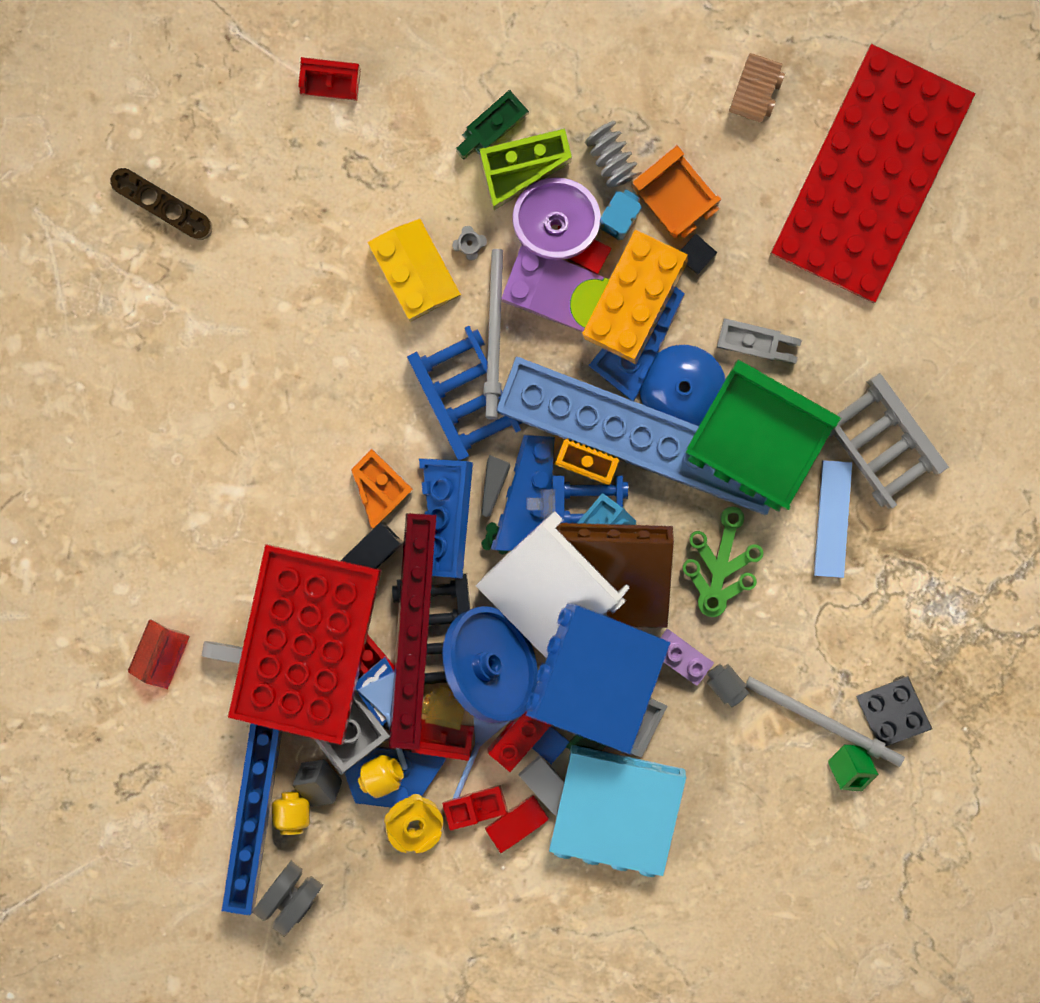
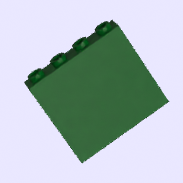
M738 359L684 453L689 455L687 461L703 469L704 465H707L714 469L713 475L720 480L729 483L730 479L739 483V490L753 498L756 494L766 499L764 504L777 512H780L781 508L789 510L793 498L841 417Z

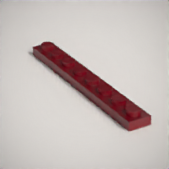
M406 513L389 748L420 749L436 515Z

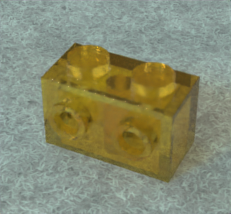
M440 685L439 689H433L431 695L426 694L421 714L427 715L425 721L427 723L460 730L465 709L454 696L450 686Z

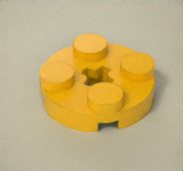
M413 794L409 798L396 803L389 813L385 815L386 834L392 846L398 851L404 853L406 851L423 853L435 846L440 840L443 817L434 802L423 798L419 794ZM419 820L418 824L420 827L417 830L413 827L409 830L407 829L410 822Z

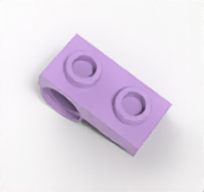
M666 629L660 638L671 643L664 663L698 686L714 662L672 631Z

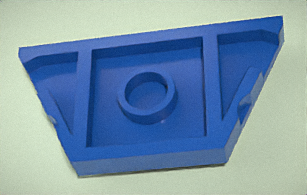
M377 747L344 774L356 804L392 808L396 803L409 798L413 794L422 796L444 764L446 758L412 753V750L402 749L408 768L403 770L404 778L401 780V785L398 790L380 798H374L368 792L364 793L358 782L360 769L364 763L382 755H387L391 759L395 758L400 764L395 748Z

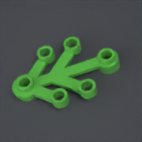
M727 507L721 513L720 520L724 526L717 559L707 544L705 533L694 531L689 536V543L698 550L713 575L710 587L700 574V564L696 560H686L682 565V570L687 576H690L700 593L698 598L700 611L709 617L721 615L726 609L727 600L743 590L753 589L757 584L756 577L746 572L740 575L739 581L722 589L725 577L751 561H760L764 554L763 549L759 545L752 544L746 548L744 553L729 561L736 529L740 528L744 523V514L737 507ZM733 512L738 515V521L735 524H731L728 521V515ZM696 534L703 536V543L700 545L693 543V537ZM755 547L759 550V556L752 559L749 556V551ZM690 562L696 564L697 568L694 573L686 571V565ZM745 576H750L753 580L752 585L749 587H745L742 583ZM711 597H715L718 600V605L715 608H710L707 605V601Z

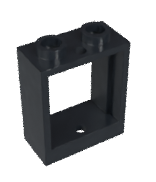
M380 522L340 561L378 569L404 542L385 522Z

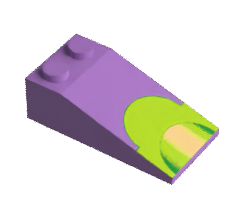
M521 245L501 301L583 332L610 279L562 259L542 258Z

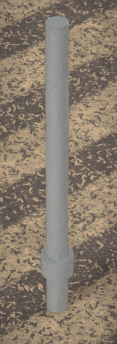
M493 249L491 254L487 382L484 383L483 393L486 396L487 419H497L498 397L501 396L499 356L503 270L502 249Z
M750 676L745 684L750 690L866 749L867 754L877 759L881 757L898 767L902 765L905 757L885 747L884 742L876 738L872 740Z

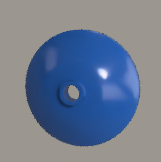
M692 345L671 346L657 353L640 389L641 401L647 407L699 426L723 385L725 375L717 360L705 350ZM681 382L689 384L690 389L688 392L680 391L679 384Z

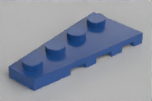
M675 287L637 364L602 348L589 364V367L628 399L635 401L685 293Z
M523 436L514 467V479L512 486H509L507 491V503L504 513L500 515L498 522L500 527L496 540H493L491 550L512 551L550 516L555 437Z
M419 458L420 469H423L425 481L422 482L423 495H426L428 508L425 514L436 515L432 576L463 578L473 462Z

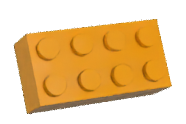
M635 229L582 333L584 339L637 364L688 263V254Z

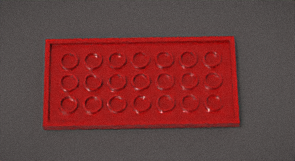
M871 44L770 254L869 302L876 303L976 93Z

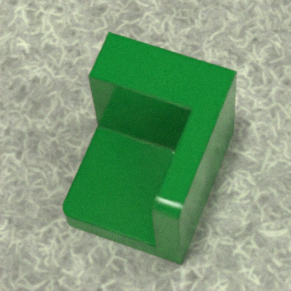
M844 744L828 761L840 790L862 792L879 775L870 755L867 754V750L860 746Z

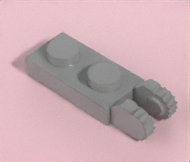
M724 318L717 348L772 361L776 359L796 364L798 357L789 353L776 352L778 342L796 347L801 346L802 339L780 334V331Z

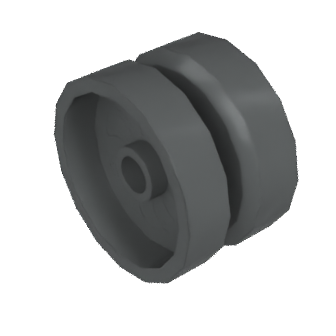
M292 860L252 911L262 921H265L278 908L281 912L273 922V929L283 937L288 934L296 922L299 923L313 905L314 898L323 887V884L313 876L307 877L299 888L295 887V884L302 876L303 869Z

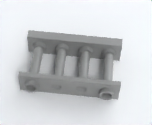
M881 373L866 381L870 386L866 394L837 414L841 419L829 436L834 435L873 487L875 491L872 493V496L881 507L886 505L887 508L893 509L897 506L892 499L893 495L926 471L928 473L932 471L934 474H941L949 466ZM874 401L877 403L881 401L887 409L884 412L885 416L850 441L840 426ZM898 424L904 432L901 436L902 439L867 464L857 450L889 426H896ZM908 448L911 450L915 448L921 456L918 459L919 463L884 487L874 473Z

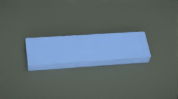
M822 460L814 576L844 578L852 462Z

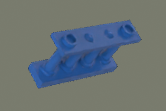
M470 326L464 328L468 335L467 338L429 357H426V355L420 357L418 352L407 356L458 461L469 457L467 451L472 449L471 445L511 425L515 432L518 433L521 431L519 425L522 424L520 421L504 416L467 435L465 433L458 434L454 426L459 423L458 419L486 406V396L484 395L454 409L452 407L446 409L441 400L446 397V393L487 374L488 362L480 348L485 343L478 329L472 332ZM474 347L481 362L480 364L442 383H439V381L433 383L429 372L433 371V367Z
M553 476L552 513L555 511L563 519L560 523H577L584 514H570V511H564V499H570V496H600L602 493L606 496H616V503L623 508V499H628V482H623V476H616V485H570V482H564V476Z

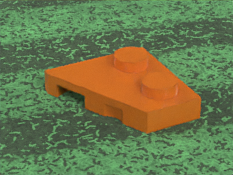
M373 449L351 469L372 528L382 522L413 490Z

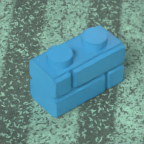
M625 190L623 193L616 191L609 206L600 218V229L617 240H623L641 210L640 198L628 190Z

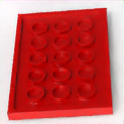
M265 544L228 718L339 745L344 744L381 570Z

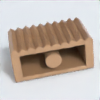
M749 53L729 112L759 123L763 121L765 116L770 117L776 102L771 99L774 88L780 90L785 73L780 72L783 64Z

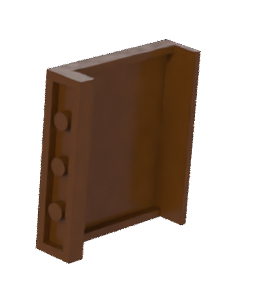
M559 523L555 529L617 592L625 585L629 587L622 596L625 602L614 613L610 610L605 612L608 615L607 617L631 627L668 628L674 550L673 526Z

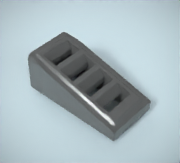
M491 455L487 459L482 515L486 517L491 516L511 466L510 463Z

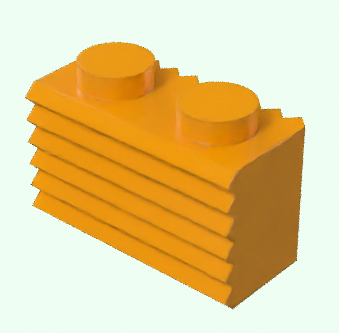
M567 438L562 443L555 465L610 485L619 460L618 457L613 458L612 455L609 456L607 453L602 454L601 451H596V449L591 450L590 447H585V445L580 446L579 443H574V440L569 441Z

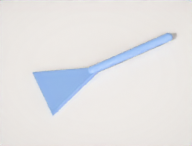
M394 672L358 689L386 717L389 730ZM395 748L402 769L407 770L408 767L402 749Z
M474 717L475 746L453 798L460 796L480 746L509 721L492 724Z

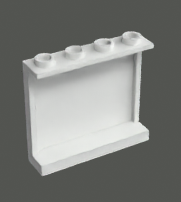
M555 511L476 584V587L546 658L548 656V643L551 637L556 635L559 626L557 623L559 613L566 607L567 603L581 606L607 617L608 615L605 612L610 610L614 613L625 602L622 596L629 589L625 585L617 592L555 529L563 520Z

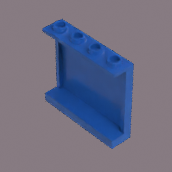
M567 603L566 607L559 613L557 619L559 626L556 635L552 636L548 643L546 662L538 670L536 689L528 697L526 716L630 754L671 642L589 609Z

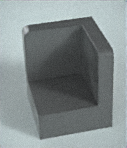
M325 759L301 763L293 787L303 798L309 801V805L312 807L334 804L342 784V779Z

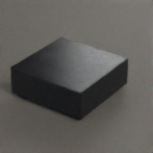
M696 233L680 250L688 254L687 266L697 275L717 254V251Z

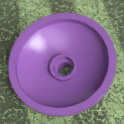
M547 178L533 183L520 194L513 210V227L519 241L533 254L546 259H567L582 253L594 242L600 228V209L592 193L583 185L566 178ZM553 225H559L561 228L559 230H554L551 227Z

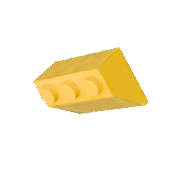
M421 219L395 227L367 242L410 322L461 296Z

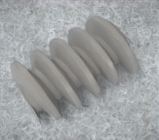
M611 121L590 133V136L585 141L587 146H595L590 152L593 157L600 156L596 161V165L598 167L606 166L602 170L601 175L603 177L612 176L606 183L608 187L621 186L642 173L632 172L637 162L627 163L626 160L632 155V152L622 153L621 149L627 143L626 141H616L622 134L621 131L611 132L610 129L616 124V121Z

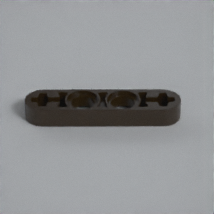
M119 168L111 175L110 184L112 188L126 199L193 239L204 240L211 235L213 230L212 222L206 215L127 168ZM127 175H130L128 180L138 187L134 198L131 195L135 191L129 187L124 186L122 189H119L121 184L118 182V178L120 176L125 178ZM147 189H153L157 193V199L151 205L144 204L141 198L142 193ZM178 204L181 206L182 213L178 219L172 220L167 217L166 210L169 205ZM188 211L193 212L189 216L192 220L200 222L201 219L204 220L203 225L206 227L204 232L198 231L194 234L195 228L185 222L184 227L180 226L186 220Z

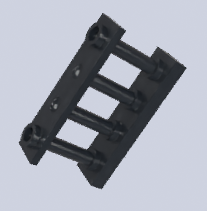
M463 573V578L451 580L450 584L431 585V597L451 595V598L457 597L458 609H453L451 613L429 614L428 626L451 624L460 614L470 610L467 573ZM401 579L397 580V585L392 586L394 603H399ZM444 642L427 644L426 655L443 654ZM445 671L425 673L424 685L448 683Z

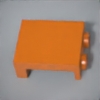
M678 145L631 184L634 191L674 239L680 235L686 238L697 228L694 223L701 217L707 220L719 210L717 204L721 201V198L711 191L683 157L684 152Z

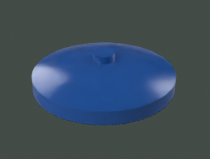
M483 606L468 610L456 617L449 626L443 644L444 670L448 684L463 708L475 718L492 724L504 723L524 714L527 711L526 703L528 697L535 691L538 683L536 679L538 673L537 661L530 641L499 609Z

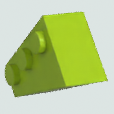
M565 128L480 149V156L494 211L520 195L533 183L549 177L571 163L572 155Z

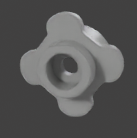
M465 226L462 228V234L459 238L453 241L452 246L455 251H461L468 260L472 261L477 259V253L480 248L486 246L487 239L484 235H478L474 232L471 226ZM467 241H472V245L468 246Z

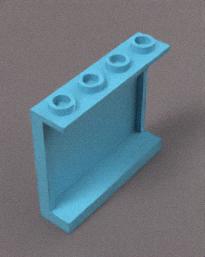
M572 745L553 835L550 840L549 852H553L555 856L563 859H570L571 857L580 858L585 863L591 865H598L599 863L608 864L613 869L619 871L636 870L647 877L663 876L685 786V769Z

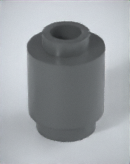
M720 663L707 674L710 677L707 684L724 704L728 703L731 707H734L749 694L745 688L747 685L729 664L723 667Z

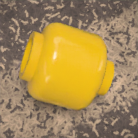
M382 755L362 765L358 782L364 793L368 792L374 798H380L398 790L404 774L401 765L395 758L391 759L387 755Z
M298 792L281 793V798L274 800L272 803L273 827L280 830L281 835L303 833V829L307 828L310 824L309 801L306 798L299 797Z

